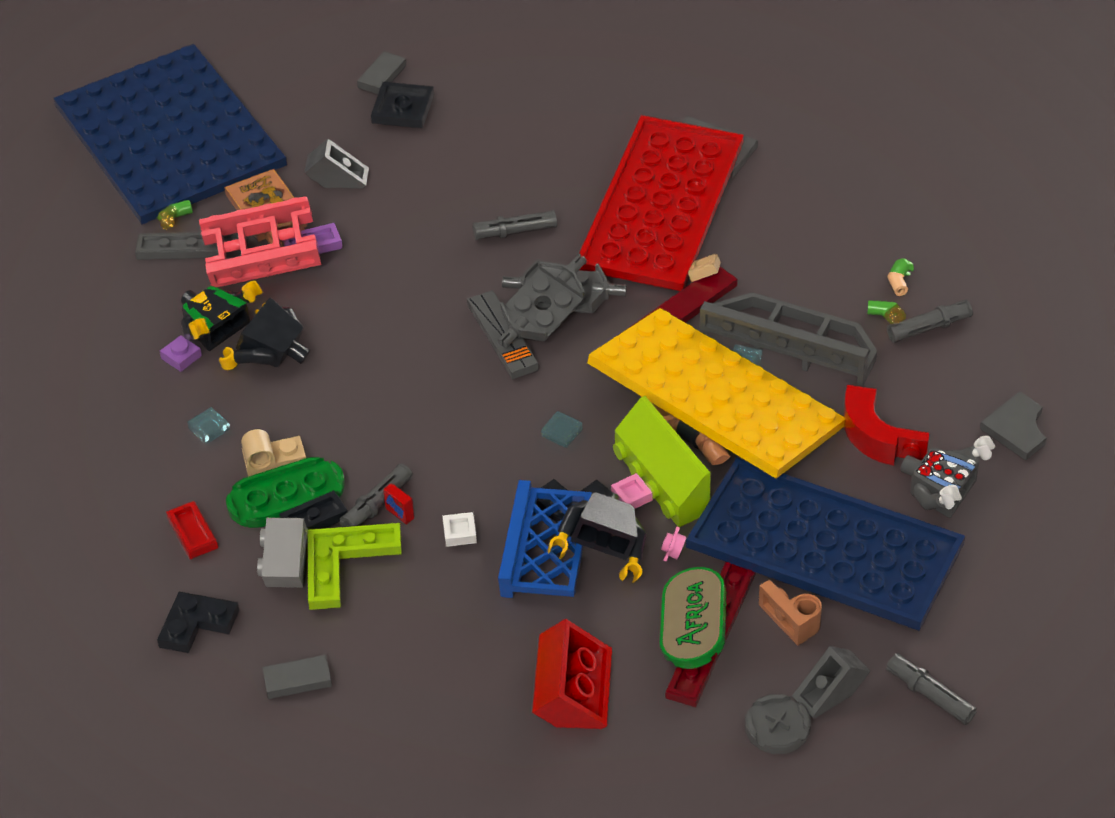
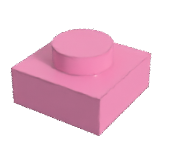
M637 473L611 485V491L619 496L620 501L631 504L635 509L653 501L651 490Z

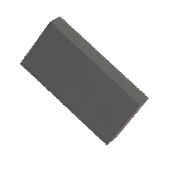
M384 51L357 80L358 88L378 94L382 82H392L406 67V58Z
M326 655L262 667L268 699L332 687Z

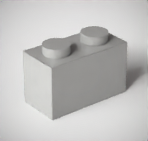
M266 518V528L260 530V546L264 547L263 558H258L257 563L258 576H262L266 587L303 588L308 532L304 518Z

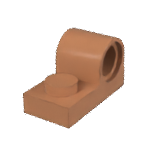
M770 579L759 585V606L797 646L819 632L822 603L819 598L812 594H801L789 600L787 593L782 588L778 589Z

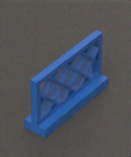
M518 481L498 576L501 597L513 598L514 592L574 597L584 546L577 543L575 546L574 542L570 541L571 537L567 538L568 548L574 553V556L563 563L556 556V554L562 551V548L556 545L551 548L548 554V546L543 541L554 534L559 535L557 530L561 521L554 524L548 516L559 509L565 514L568 509L566 505L572 501H589L592 492L532 488L531 481ZM537 498L550 499L554 503L543 511L536 505ZM543 521L549 528L536 535L531 527ZM538 545L545 553L532 560L526 552ZM551 559L557 567L545 574L538 566ZM531 570L540 577L532 583L521 582V577ZM564 573L569 578L568 586L555 585L551 580Z

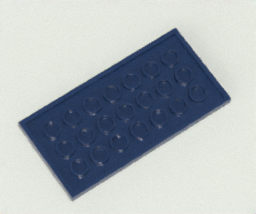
M736 457L688 535L686 548L920 631L964 545L965 535L786 474H782L775 479L748 461Z

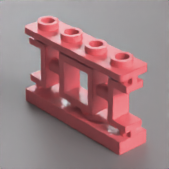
M308 197L292 198L282 202L268 203L259 207L240 209L235 212L200 219L199 225L204 244L217 243L219 255L205 258L206 272L211 286L217 288L322 265L315 234L304 237L301 234L300 225L313 222ZM293 222V227L278 230L277 224ZM272 232V244L248 249L247 236ZM238 233L239 239L224 242L223 236ZM296 239V244L281 247L280 241ZM241 250L242 256L227 259L226 253Z

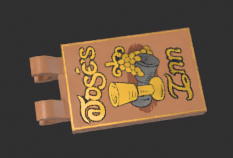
M274 169L225 187L226 196L236 210L250 209L268 203L273 204L295 198ZM293 222L277 224L278 230L293 227ZM307 224L300 225L301 231L305 230ZM271 231L254 235L258 242L266 239L269 244L273 243Z

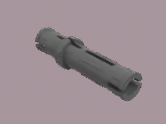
M554 210L509 218L497 216L496 220L473 222V233L475 240L495 236L506 238L507 234L551 227L556 228L557 219Z
M967 299L948 306L940 305L928 313L887 325V334L890 341L892 340V343L934 328L949 327L950 323L972 317L973 310Z
M398 464L366 496L362 495L356 500V505L340 518L341 526H360L368 518H373L378 513V508L385 503L383 489L391 483L400 489L407 481L412 479L413 473L410 468L405 464Z
M899 653L893 655L889 660L886 670L908 684V688L911 691H918L920 694H923L964 725H967L973 719L977 708L929 675L928 670L923 667L918 668Z

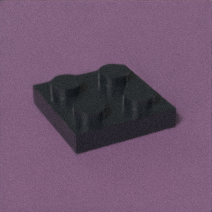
M382 82L371 113V122L375 124L423 128L434 97V86Z

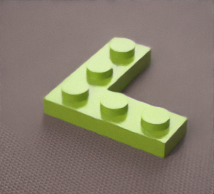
M400 523L308 530L309 610L341 607L340 559L402 554Z

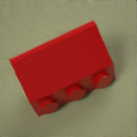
M567 619L539 634L532 713L555 727L603 729L607 727L612 648Z

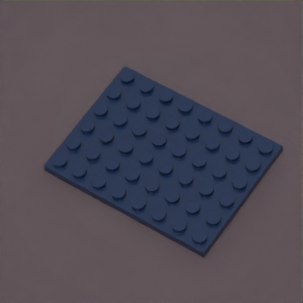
M195 44L185 46L169 54L159 56L156 59L138 64L135 67L53 98L58 111L141 224L164 216V210L169 212L170 208H174V206H169L171 204L186 200L194 204L225 191L226 186L272 169L277 170L287 166L285 155Z

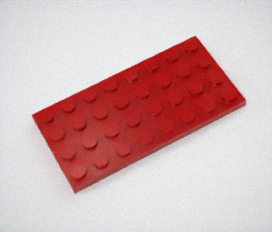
M641 115L579 254H581V257L584 256L587 260V263L580 270L595 272V265L599 264L605 276L676 291L684 289L689 279V269L698 257L743 146L744 135Z

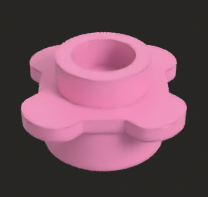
M678 526L673 534L667 532L661 550L666 552L663 559L665 562L668 556L678 559L683 548L686 536L678 533L680 529Z

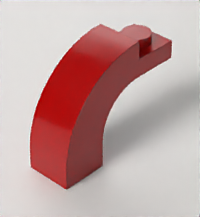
M847 385L844 403V429L851 443L864 455L884 464L894 466L896 457L905 458L907 455L922 461L928 453L930 433L897 428L886 424L875 412L877 389Z

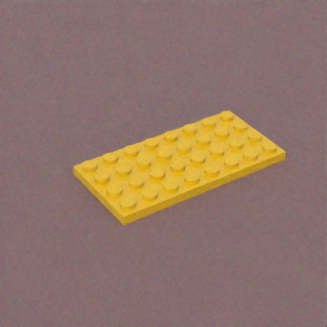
M661 308L597 348L588 356L587 363L641 397L646 396L651 403L775 479L844 428V416Z

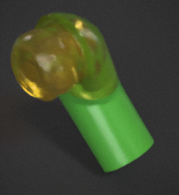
M186 200L171 204L159 212L157 220L160 221L161 227L164 229L171 228L175 225L173 218L193 213L190 201Z
M868 300L867 314L882 315L890 324L906 319L904 310L896 302Z

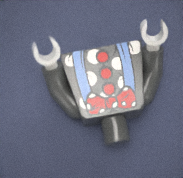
M981 436L975 441L974 446L963 450L931 448L922 461L907 455L902 462L900 470L912 476L910 492L923 509H935L946 517L951 518L977 481L980 457L983 460L990 459L992 456L991 450L995 448V445L989 436Z

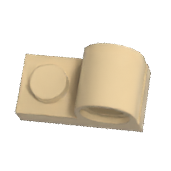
M255 429L244 434L241 440L248 476L306 459L300 436L271 442L266 431Z

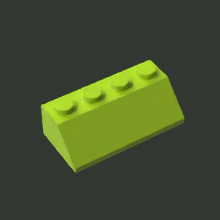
M641 397L615 429L613 450L616 457L627 464L631 475L637 473L652 492V499L655 498L660 504L665 517L671 518L678 527H681L700 518L709 503L710 471L647 397Z

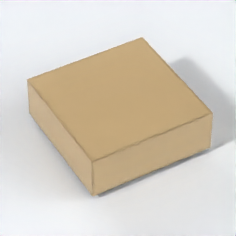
M717 254L693 262L688 272L691 282L718 273L721 262Z

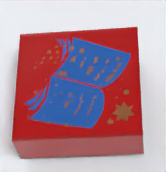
M389 484L383 489L386 510L407 525L414 519L412 498L394 484Z

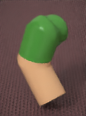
M906 258L896 260L887 276L897 296H903L908 292V287L903 278L904 276L911 275L909 271L914 270L913 263Z

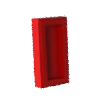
M195 501L166 511L167 519L189 559L218 549L217 540Z

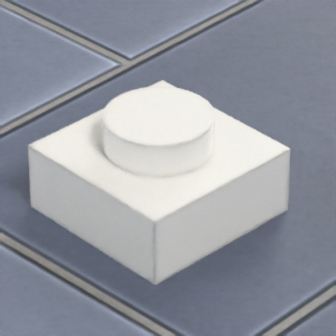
M473 512L442 516L446 547L477 543Z

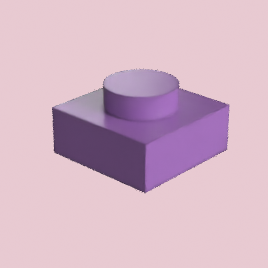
M181 335L160 350L161 359L180 372L202 356L201 349Z

